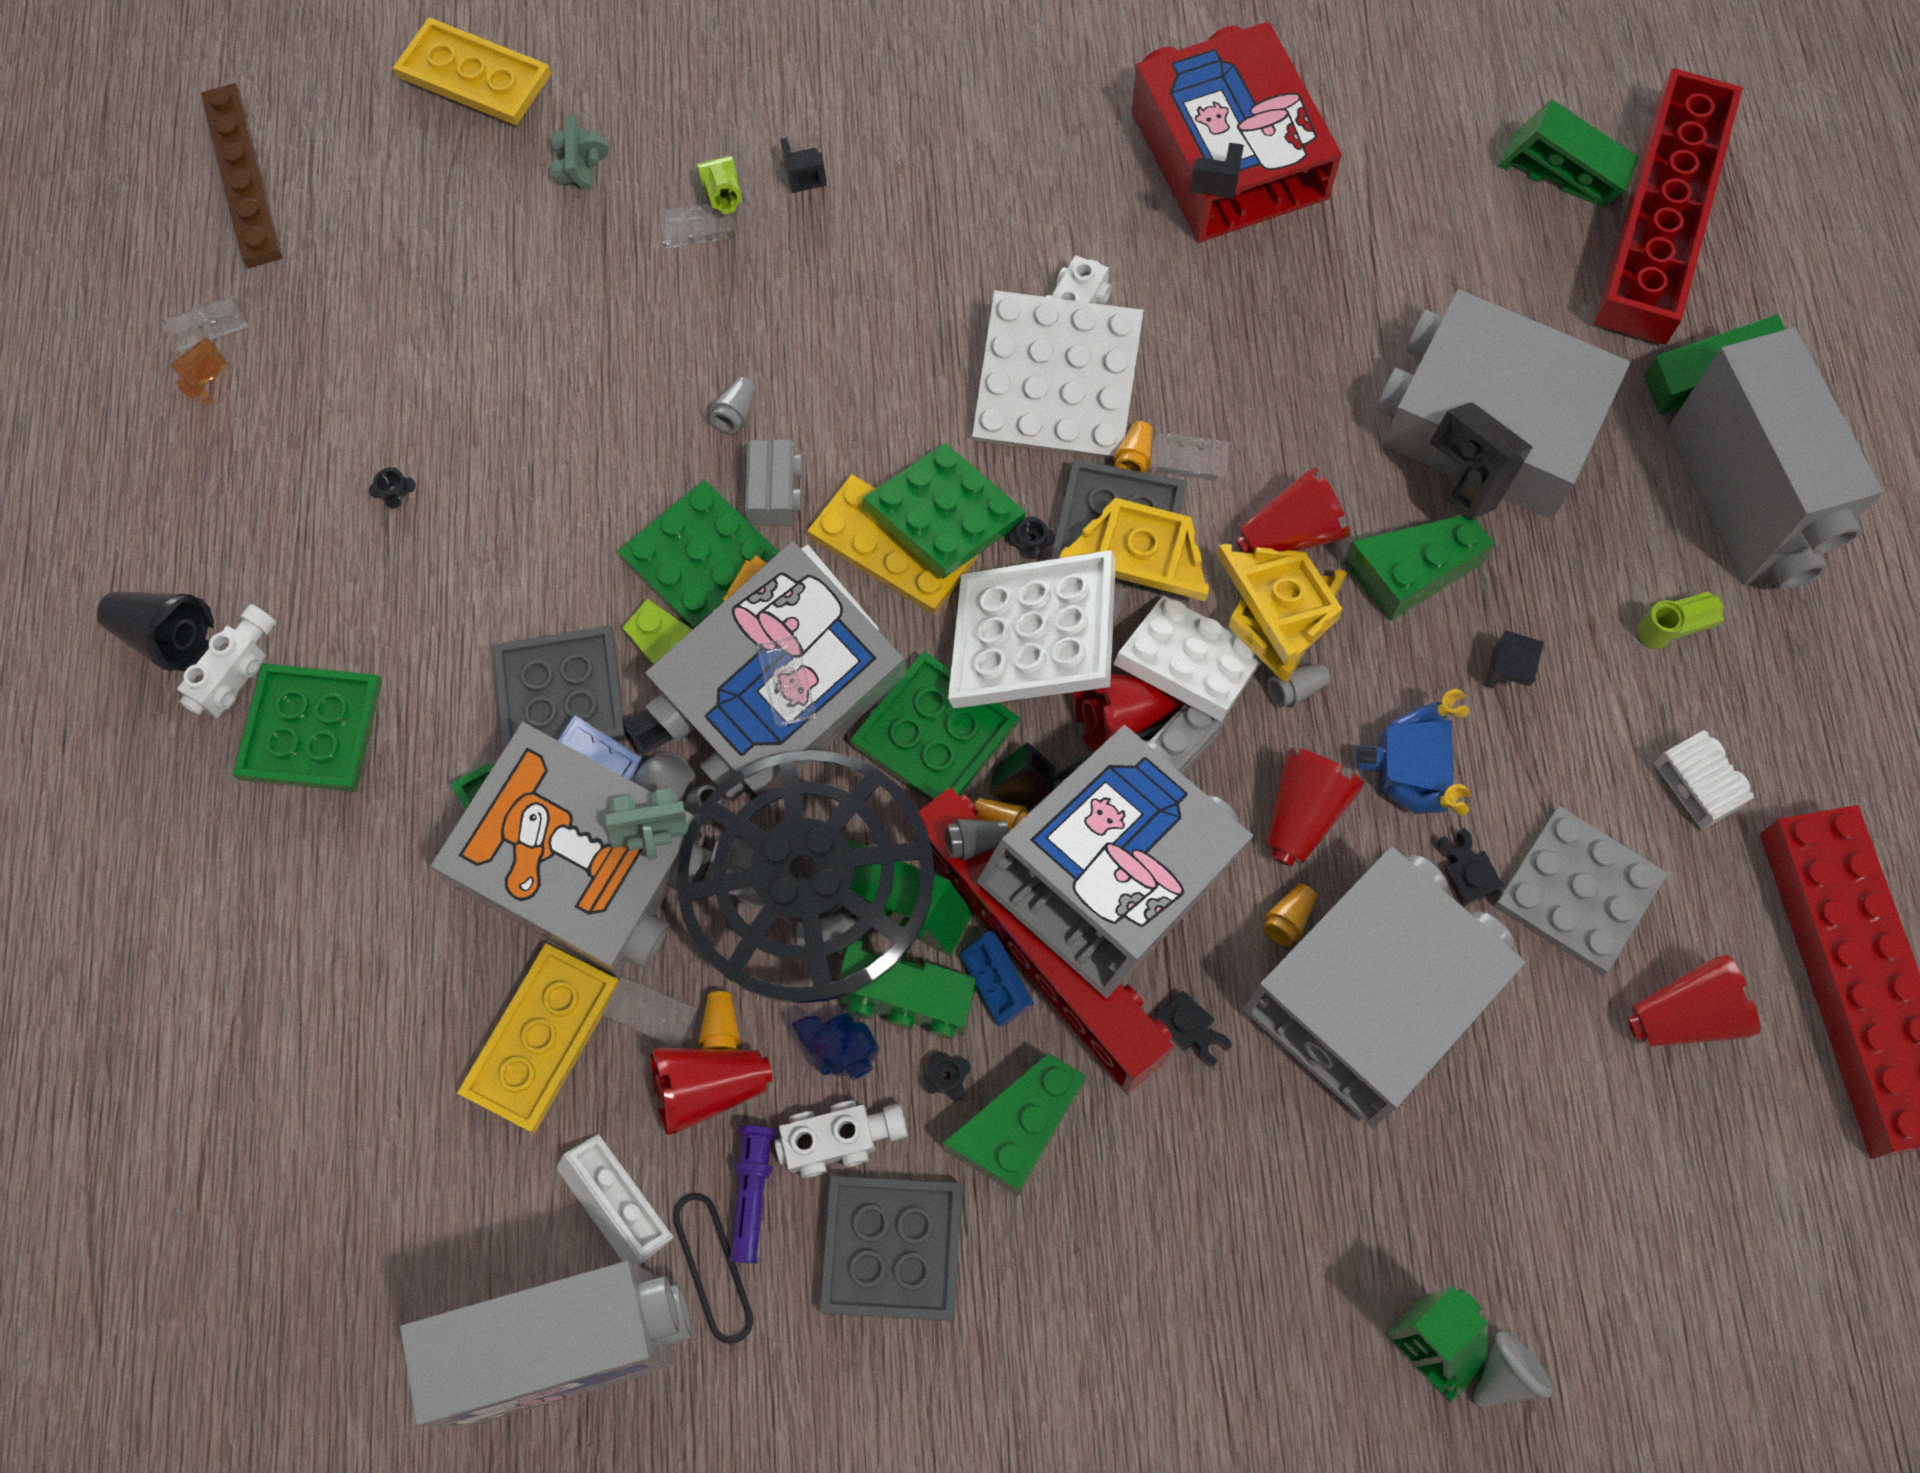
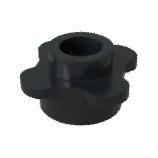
M388 467L376 474L373 484L369 487V493L373 498L384 500L389 508L395 509L402 505V499L407 493L415 490L416 483L411 477L405 478L397 468ZM396 486L394 490H389L390 487Z
M1035 516L1026 517L1019 523L1017 530H1013L1009 534L1010 544L1019 546L1025 551V556L1028 559L1038 558L1040 551L1046 545H1051L1055 541L1054 532L1047 529L1046 524ZM1030 535H1034L1036 538L1034 540H1030L1028 537Z
M941 1052L933 1054L929 1059L931 1065L929 1077L925 1078L923 1082L925 1091L929 1094L937 1092L947 1094L951 1100L962 1098L965 1093L963 1087L964 1078L971 1070L969 1062L964 1058L957 1060L953 1057L945 1056ZM944 1073H950L951 1078L949 1080H945L943 1078Z

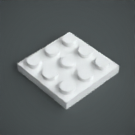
M1163 595L1118 652L1114 665L1222 722L1262 660L1231 630L1221 626L1220 623L1213 619L1206 618L1190 610L1183 603L1171 600Z

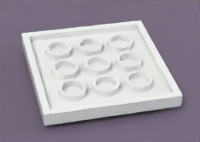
M994 290L972 440L1113 459L1126 434L1144 310Z
M1112 550L961 574L948 700L953 709L1110 687L1116 559Z

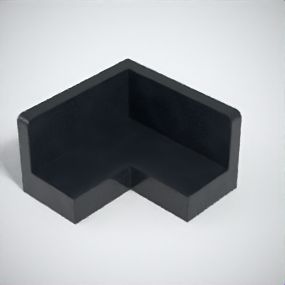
M1473 402L1448 410L1430 441L1431 445L1459 465L1442 498L1470 520L1495 510L1533 446Z

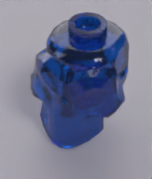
M850 1013L840 1014L824 1024L816 1015L802 1017L792 1023L799 1041L808 1050L809 1055L814 1060L815 1068L823 1076L828 1074L837 1077L848 1075L851 1080H856L873 1070L874 1067L871 1062L878 1056L879 1044L869 1026L863 1022H854Z

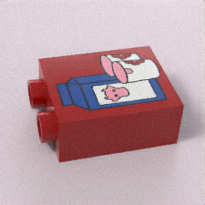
M1269 21L1245 29L1235 25L1227 26L1215 32L1207 41L1180 50L1169 46L1154 50L1142 62L1136 64L1131 112L1198 243L1330 199L1342 153ZM1229 142L1244 145L1234 199L1189 192L1195 159L1197 157L1226 161Z

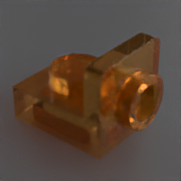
M206 336L171 364V367L179 376V379L175 381L177 386L190 399L197 396L206 405L213 400L203 388V385L209 380L216 378L221 370L228 366L217 347Z

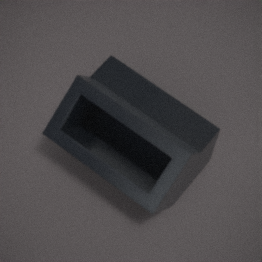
M648 709L622 722L642 756L673 739L671 734Z

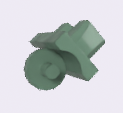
M575 114L566 116L565 129L552 133L554 150L560 157L565 156V158L551 163V173L561 185L576 182L583 190L593 188V166L598 165V160L607 157L609 144L604 138L598 136L597 131H588L580 127L578 117Z
M671 788L657 790L651 794L652 807L636 809L635 800L630 796L613 798L611 800L610 814L605 815L606 827L609 832L612 848L628 846L629 851L646 848L648 860L657 859L656 846L672 844L671 838L685 836L688 832L683 801L678 802L674 790Z

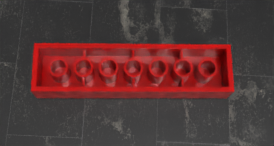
M1671 69L1657 97L1595 316V325L1663 345H1667L1679 326L1685 310L1743 87L1683 70Z
M950 787L922 808L919 814L926 826L932 846L934 867L945 879L950 880L967 906L989 932L995 930L1009 956L1128 1095L1166 1063L1174 1046L1169 1041L1173 1038L1169 1029L1157 1017L1151 1020L1141 1008L1144 1005L1143 1000L1128 984L1124 987L1120 984L1106 999L977 883L995 849L965 861H960L959 858H949L944 839L945 825L954 824L955 819L979 820L976 817L978 810L968 796L965 794L958 796ZM913 830V839H914V842H917L916 837H915V833H914V830Z
M1859 805L1777 819L1759 835L1870 1159L1920 1150V972Z

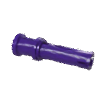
M738 1126L737 1133L741 1135L739 1161L734 1163L733 1171H735V1176H739L729 1261L758 1263V1243L765 1179L770 1178L773 1167L769 1165L771 1138L776 1136L777 1129L762 1126Z

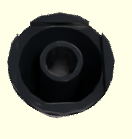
M111 592L103 597L97 608V620L101 627L164 670L186 671L190 666L196 665L209 648V640H206L208 627L212 629L214 627L212 612L203 599L193 595Z

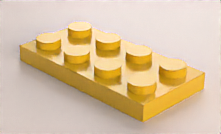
M428 17L393 66L394 73L399 79L515 126L518 125L551 76L550 67L546 63Z
M851 474L807 530L808 538L935 616L961 581V574L968 572L977 560L978 555L942 579L862 508L863 497L876 488Z
M545 943L457 1094L535 1135L621 984L620 981Z

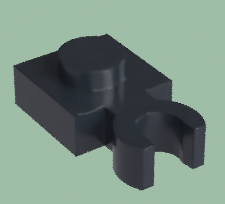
M1463 828L1456 834L1461 847L1455 848L1451 846L1446 836L1441 837L1437 845L1440 853L1453 862L1444 871L1463 907L1500 892L1504 885L1485 850L1475 855L1471 850L1472 836L1468 830Z
M1184 991L1158 1016V1019L1171 1032L1173 1036L1171 1041L1184 1053L1194 1044L1199 1049L1198 1053L1201 1061L1208 1067L1213 1068L1217 1063L1216 1058L1208 1050L1211 1044L1220 1045L1226 1052L1232 1046L1227 1036L1221 1033H1212L1208 1030V1027L1215 1019Z

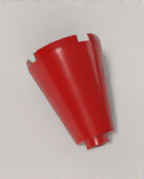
M1317 468L1306 471L1239 527L1241 536L1236 538V542L1242 553L1254 554L1256 547L1270 548L1278 552L1286 550L1303 551L1341 541L1350 536L1349 525L1343 528L1340 526L1338 518L1345 514L1330 484L1324 476L1316 479L1319 471Z
M1111 673L1110 687L1072 692L1076 724L1084 722L1088 734L1081 736L1092 752L1099 749L1124 724L1135 734H1138L1174 716L1185 705V702L1130 673Z
M1290 748L1285 757L1266 840V847L1272 850L1270 857L1289 867H1292L1294 862L1304 863L1359 795L1364 781L1355 773H1353L1351 779L1341 775L1343 766L1326 757L1305 749H1300L1297 754L1294 748Z
M1727 954L1715 956L1632 1006L1633 1015L1627 1017V1022L1636 1041L1643 1040L1647 1047L1747 1039L1761 1032L1754 1000L1747 1001L1742 988L1748 985L1736 963Z
M660 1047L651 1050L652 1053H650L654 1093L658 1095L661 1107L658 1108V1113L665 1135L677 1134L766 1092V1083L772 1082V1070L768 1057L761 1058L758 1050Z

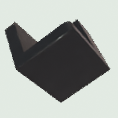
M787 136L781 137L782 156L792 193L827 186L821 152H818L817 148H810L791 153Z
M1229 142L1226 161L1197 157L1195 159L1189 192L1234 199L1244 145Z
M1505 630L1494 647L1485 687L1493 689L1499 678L1531 686L1535 681L1544 642Z
M1026 742L993 767L990 792L1003 803L1025 806L1028 809L1054 790L1053 775L1055 774V766L1029 742Z

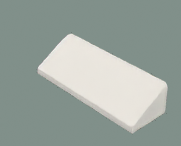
M599 1134L563 1154L557 1165L558 1172L623 1262L629 1260L640 1266L674 1238Z

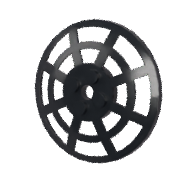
M816 750L785 752L761 759L739 770L720 784L702 804L690 823L681 846L677 868V894L683 921L693 942L707 961L730 982L752 994L774 1001L799 1004L825 1002L853 994L876 982L895 967L912 947L925 924L932 903L935 881L933 850L926 826L914 803L900 786L880 770L859 759L836 752ZM809 760L831 762L852 768L865 776L848 793L843 789L827 784L799 783L796 762ZM779 765L782 786L757 796L737 814L718 803L729 790L744 779L766 768ZM879 785L888 791L904 810L914 830L917 842L891 845L889 836L881 821L870 807L864 803ZM801 795L823 796L840 802V805L826 822L816 818L804 817ZM777 800H784L786 821L775 825L767 833L748 821L751 816L763 807ZM857 813L870 828L878 846L852 850L841 830ZM709 817L726 828L716 849L713 878L689 884L692 848L700 827L705 819ZM738 835L756 847L751 860V868L726 874L728 854L733 840ZM802 859H808L815 863L814 874L806 880H798L792 876L794 864ZM920 860L919 892L911 917L903 928L883 913L893 887L894 862ZM881 864L879 885L875 897L870 904L852 891L856 878V867ZM754 886L764 906L749 926L737 913L730 899L729 892ZM716 895L717 902L725 919L735 932L742 937L729 960H726L719 954L704 935L694 914L692 902ZM841 906L860 918L856 924L844 933L830 940H823L820 919L831 915ZM779 916L785 920L802 922L806 945L783 944L768 939L765 935ZM871 927L893 942L883 955L866 968L845 979L831 982L826 956L851 946L863 937ZM756 949L780 958L809 959L813 986L776 985L754 978L743 972Z

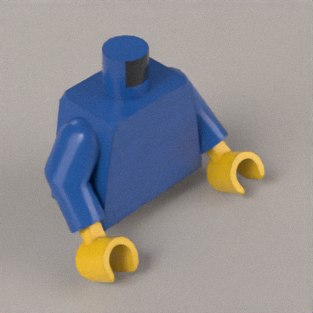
M1452 689L1445 693L1442 703L1439 701L1433 702L1392 721L1380 736L1379 747L1358 746L1356 755L1357 770L1379 771V791L1390 795L1393 801L1413 814L1439 813L1451 808L1457 815H1466L1470 808L1466 803H1456V801L1460 797H1471L1472 794L1462 784L1453 785L1452 720H1445L1448 714L1458 719L1468 715L1469 708L1465 705L1453 709V704L1459 699H1464L1466 695L1461 690Z

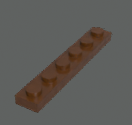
M236 83L201 92L242 260L249 269L283 259L241 93Z

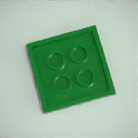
M946 443L864 496L862 503L863 509L942 579L1016 528L1025 519L1026 515L1025 510Z
M705 479L617 551L619 557L692 630L724 602L722 599L727 595L729 588L746 560L750 562L756 555L768 563L779 553Z
M923 650L907 670V675L891 689L850 739L851 746L931 802L950 787L958 796H961L1018 725L1019 716L999 702L953 709L948 700L951 669Z
M261 663L233 776L242 781L357 792L382 679L375 674Z

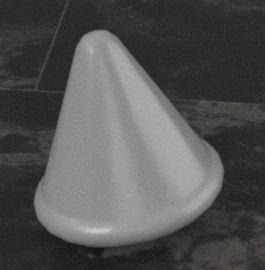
M668 752L655 753L643 759L631 777L632 782L652 793L662 789H673L678 802L683 801L684 809H686L685 801L688 793L698 786L696 772L689 761L682 756Z
M1506 1331L1497 1332L1495 1343L1473 1395L1474 1402L1479 1407H1489L1534 1398H1550L1553 1393L1552 1383L1536 1357L1512 1334Z

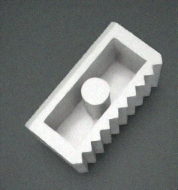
M1705 730L1667 750L1653 763L1701 830L1738 811L1754 798L1753 793L1750 792V784L1747 778L1742 773L1734 771L1733 765H1730L1728 759L1725 758V750L1721 743L1715 738H1710Z

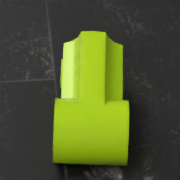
M732 155L697 163L705 196L709 197L712 208L720 210L722 214L735 212L737 205L742 202Z
M1709 591L1675 602L1661 600L1650 609L1637 625L1638 638L1647 647L1654 649L1663 648L1674 639L1719 626L1724 621V606L1718 595H1713Z

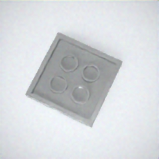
M1558 806L1553 811L1494 907L1595 972L1605 976L1609 973L1668 873L1566 809Z

